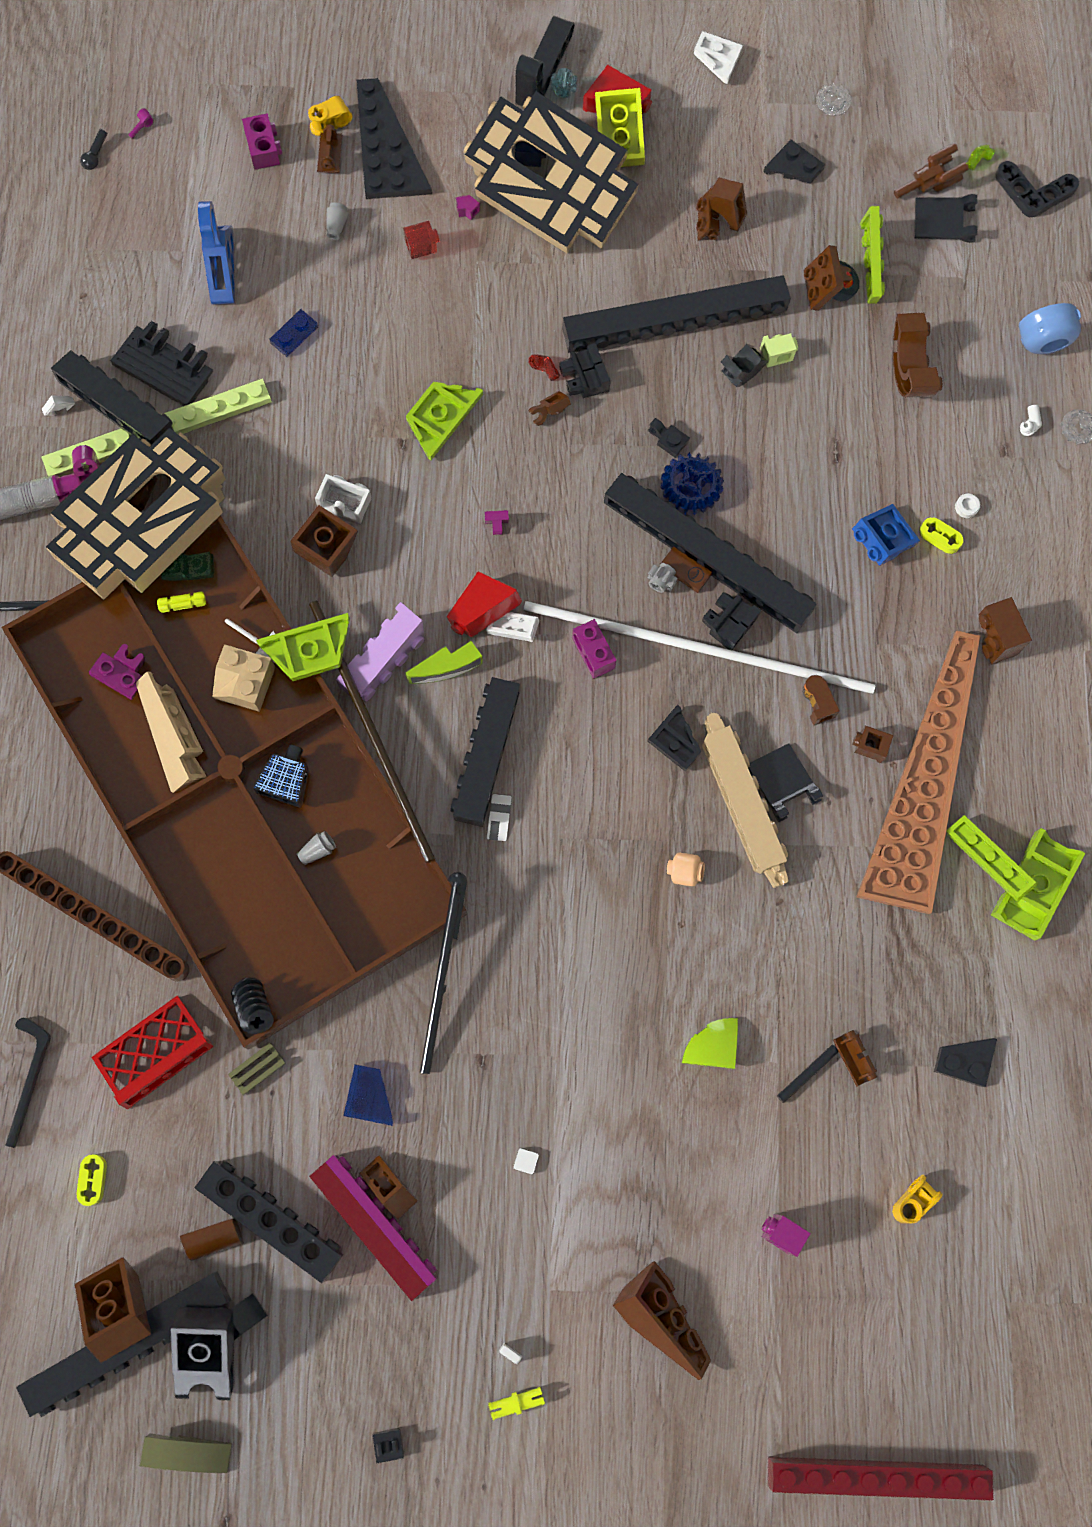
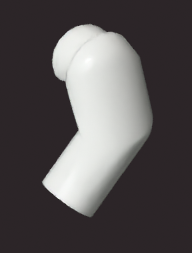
M1031 405L1027 408L1029 419L1020 425V431L1025 436L1033 435L1042 426L1039 405Z

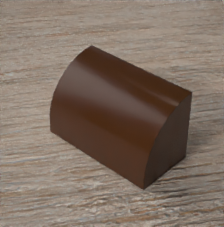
M235 1218L180 1235L184 1251L190 1261L244 1244L239 1223Z

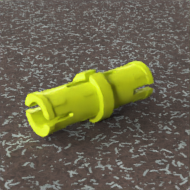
M541 1387L520 1394L514 1392L511 1393V1397L488 1402L490 1411L501 1408V1410L491 1412L493 1421L513 1413L520 1415L523 1410L545 1405L543 1397L532 1399V1397L542 1395Z

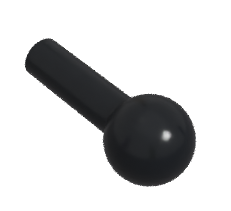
M99 129L89 152L81 155L80 163L84 169L92 170L97 167V155L108 134L106 131Z

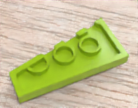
M870 206L860 222L861 229H865L864 236H862V247H867L863 259L864 267L869 268V272L865 276L867 304H876L885 292V283L881 282V273L884 271V260L881 259L884 239L880 237L883 215L880 214L879 206Z

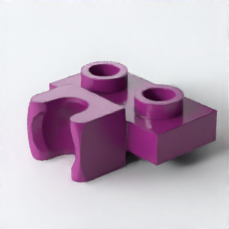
M123 644L114 655V659L102 653L90 669L89 675L132 700L138 692L136 682L142 677V675L138 674V671L145 662V656L139 653L134 659H128V645Z

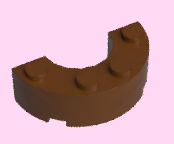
M925 312L897 314L893 341H897V352H893V367L897 389L900 395L905 396V398L935 396L938 391L942 390L943 386L942 377H939L937 367H929V357L926 355L927 336L930 335V323L926 321Z

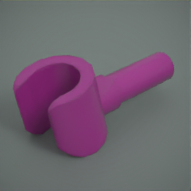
M142 108L137 113L140 121L128 134L131 139L144 126L150 127L153 124V118L146 108Z

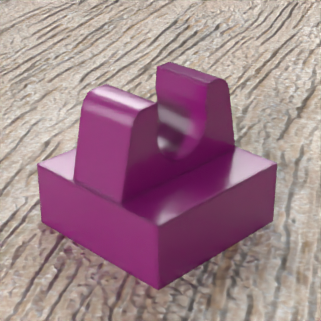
M508 510L484 511L485 524H492L493 535H502V523H509Z

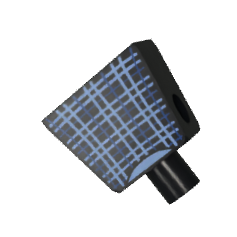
M289 745L285 757L272 754L254 784L253 789L259 795L302 808L309 773L308 766L300 762L303 749L295 745Z

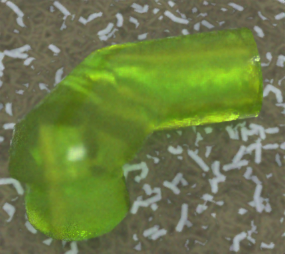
M987 144L976 147L966 162L969 169L975 170L983 158L987 161L991 160L995 150Z

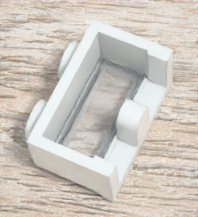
M326 474L315 500L317 506L320 505L335 515L361 524L371 501V493L366 486L360 483L352 484L341 476Z

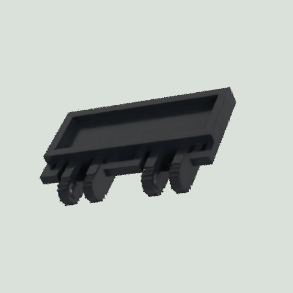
M151 321L144 329L136 326L110 360L112 365L182 406L192 404L209 382L208 378L213 373L212 368L206 365L202 367L208 353L204 350L199 351L189 364L188 361L195 353V345L189 343L182 351L168 343L164 345L169 338L170 332L165 328L161 329L151 342V338L158 329V324Z

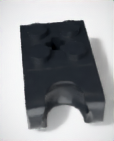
M178 1307L171 1326L172 1374L174 1375L175 1398L189 1399V1391L194 1385L206 1384L214 1389L216 1400L230 1401L234 1388L233 1309Z

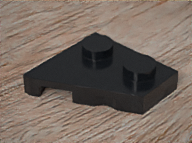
M790 139L764 167L763 172L768 175L771 172L784 174L783 178L797 179L800 182L811 184L824 170L825 164Z
M679 705L671 711L647 741L685 772L701 754V749L697 741L694 740L693 732L689 724L686 723Z
M992 1038L940 1047L934 1072L976 1086L986 1087L997 1039Z

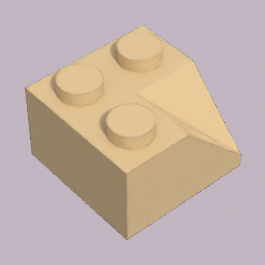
M224 644L216 665L212 697L260 712L275 670L272 659Z

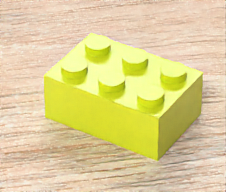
M640 88L595 92L598 131L628 150L627 158L621 167L645 165Z

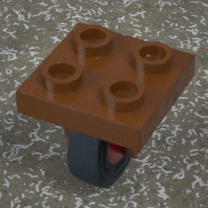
M829 245L804 269V278L811 310L819 311L832 298L840 302L847 301L856 295L859 290L860 280L858 275L849 264L839 261L837 246Z

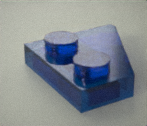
M354 1065L343 1116L393 1126L394 1120L380 1069Z

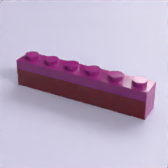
M337 1155L331 1156L309 1177L412 1302L437 1279V1276L434 1274L437 1271L436 1267L428 1258L423 1260L417 1253L420 1250L418 1245L411 1237L407 1240L400 1233L403 1229L394 1217L389 1219L383 1212L386 1207L377 1196L373 1199L366 1191L369 1186L360 1176L357 1178L353 1176L349 1171L352 1166L343 1155L340 1158Z

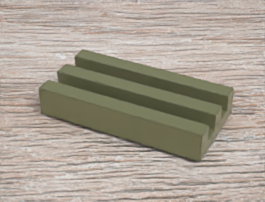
M268 1043L231 1071L228 1076L233 1080L241 1094L245 1095L286 1063L272 1043ZM271 1051V1055L238 1079V1074ZM276 1058L278 1061L276 1064L247 1086H243V1082Z

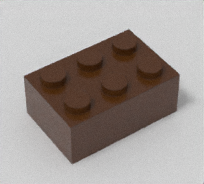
M124 1257L74 1284L84 1345L100 1363L151 1334L139 1276Z

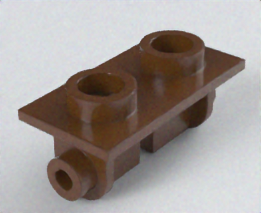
M327 125L323 133H320L317 172H340L343 134L337 133L333 125Z
M709 190L703 197L699 198L696 205V210L698 211V221L696 224L698 241L704 236L709 237L710 240H716L720 235V220H716L720 217V214L711 210L710 200L708 199Z
M852 1030L833 1039L856 1087L867 1081L877 1078L875 1073L877 1069H875L869 1055L864 1056L863 1052L866 1049L859 1038V1033L856 1034Z

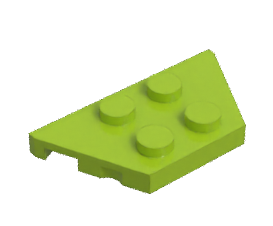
M433 382L406 415L408 424L429 460L435 457L483 396L482 389L469 390L462 389L460 385H446Z
M348 613L256 641L259 647L292 681H296L341 666L350 618Z

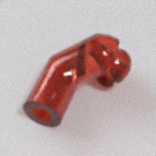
M533 354L529 357V365L535 370L546 372L550 381L560 377L550 357Z

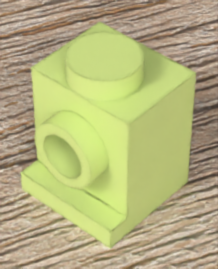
M791 333L786 335L778 334L769 339L768 335L763 336L760 350L763 357L768 361L766 364L767 368L793 361L798 350V343Z

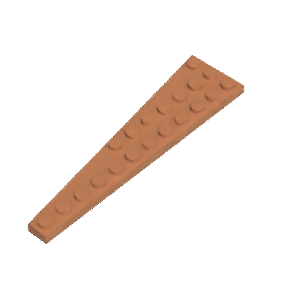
M956 631L953 635L860 885L857 898L921 913H932L979 646V635Z

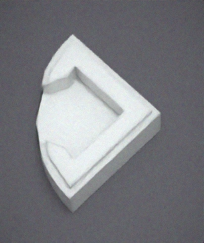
M51 395L42 411L44 416L56 415L55 411L64 408L69 410L75 402L73 397Z

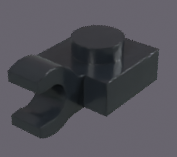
M654 418L649 425L648 432L659 438L657 446L674 458L678 456L689 442L690 437L672 424L666 429L660 420Z

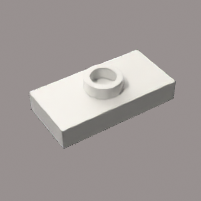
M508 612L490 624L486 631L491 635L533 642L539 619L535 616Z

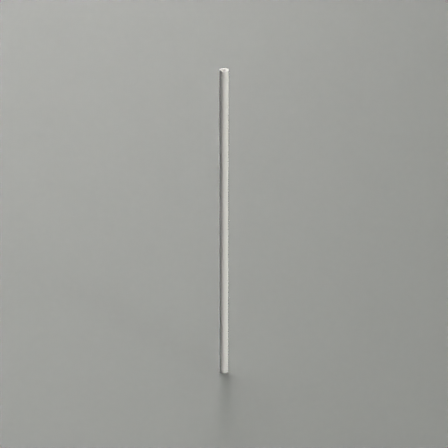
M525 601L524 605L525 611L579 624L595 619L600 629L804 678L819 675L825 679L826 683L871 694L875 690V684L537 603Z

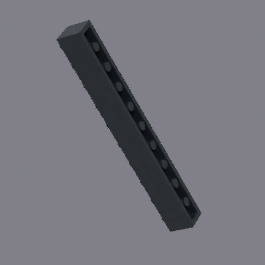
M781 275L563 317L562 330L568 353L572 351L578 353L586 350L588 345L596 343L597 348L601 349L612 344H627L638 339L648 340L659 335L669 336L680 331L690 332L701 327H715L727 322L736 323L747 318L757 319L768 314L778 315L788 310L791 297L785 277Z
M620 473L606 491L604 504L672 549L674 546L711 571L712 577L796 634L812 614L817 604L813 602V599L808 594L798 592L790 582L779 579L769 568L761 567L755 563L750 555L737 551L732 543L721 540L715 536L711 529L703 528L696 523L693 517L679 512L671 502L663 501L653 490L645 489L639 485L638 481L632 476Z

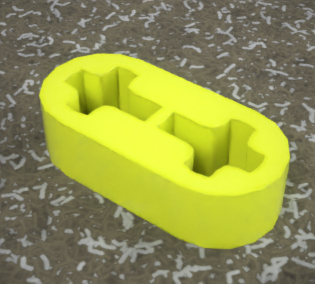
M935 517L927 518L919 529L920 535L924 540L948 554L957 552L963 544V536L960 532ZM930 526L935 527L932 533L928 532ZM951 538L955 540L952 546L948 544Z
M88 1155L80 1164L77 1199L79 1203L85 1206L98 1204L104 1195L107 1162L100 1155ZM93 1159H95V1163L100 1164V1168L94 1171L93 1179H91L92 1170L88 1169L87 1166L93 1163ZM92 1182V1191H96V1197H91L90 1201H88V1197L84 1196V1191L90 1189V1183Z

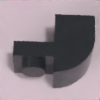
M746 344L734 357L726 355L722 359L721 363L724 368L721 372L735 387H740L752 379L768 361L754 346Z

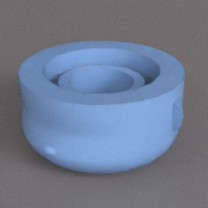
M1059 303L1040 308L1025 316L1018 325L1021 341L1025 349L1034 354H1050L1071 345L1081 333L1080 311L1073 304Z

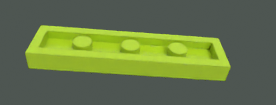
M965 815L946 830V834L1017 902L1037 886L1036 882Z

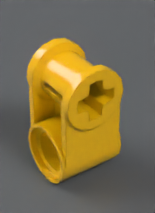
M340 96L331 97L329 100L313 105L308 110V116L311 120L310 130L317 136L323 133L327 125H333L335 129L345 127L352 120V113Z
M921 1175L894 1204L893 1216L900 1223H916L941 1199L943 1194L940 1191L936 1192L926 1181V1177ZM906 1204L912 1208V1215L909 1219L903 1215V1207Z

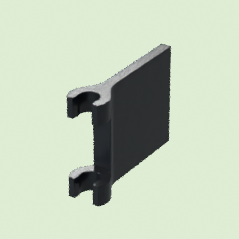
M969 194L958 198L916 197L915 239H960L967 243L975 242L977 226L970 225L963 228V210L968 212L975 211L977 194Z
M789 743L750 762L748 769L752 776L756 777L759 788L770 804L778 822L787 819V815H789L784 803L805 792L812 805L822 801L823 794L821 790L814 784Z

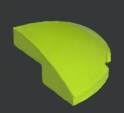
M725 1018L707 1024V1027L699 1034H695L687 1044L683 1054V1064L735 1069L738 1018Z

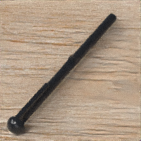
M455 872L448 878V881H452V888L420 1073L430 1074L442 1000L447 987L444 983L449 966L453 939H458L468 883L467 877L461 872Z

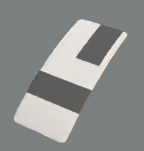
M492 795L487 839L507 840L511 796Z

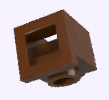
M865 725L862 731H857L852 742V745L856 746L854 753L882 763L887 758L893 735ZM866 743H871L873 745V748L866 746Z

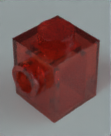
M430 221L403 228L404 239L411 260L437 252L436 243L439 242V236L436 228L432 229Z

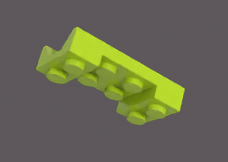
M1042 828L1037 830L1032 836L1019 865L1036 882L1037 886L1018 902L1005 891V893L1001 894L991 913V916L1034 941L1040 939L1044 934L1086 854L1080 850L1066 848L1052 840L1046 830Z

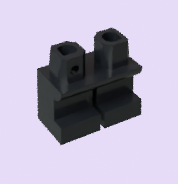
M596 343L588 345L584 351L578 353L575 351L570 352V358L559 362V370L563 377L574 374L575 379L566 381V387L570 396L581 394L583 398L609 392L610 378L604 363H602L603 360Z
M723 592L715 605L724 612L719 615L712 609H709L704 615L702 622L711 629L709 634L727 649L733 650L758 619L761 610L754 605L751 607L745 603L738 594L734 598Z

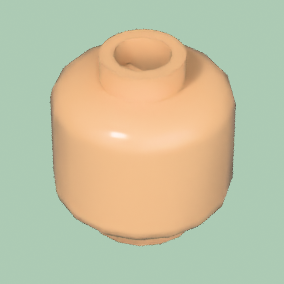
M677 853L673 860L668 861L667 874L671 875L674 884L693 887L703 880L705 863L701 862L698 855Z

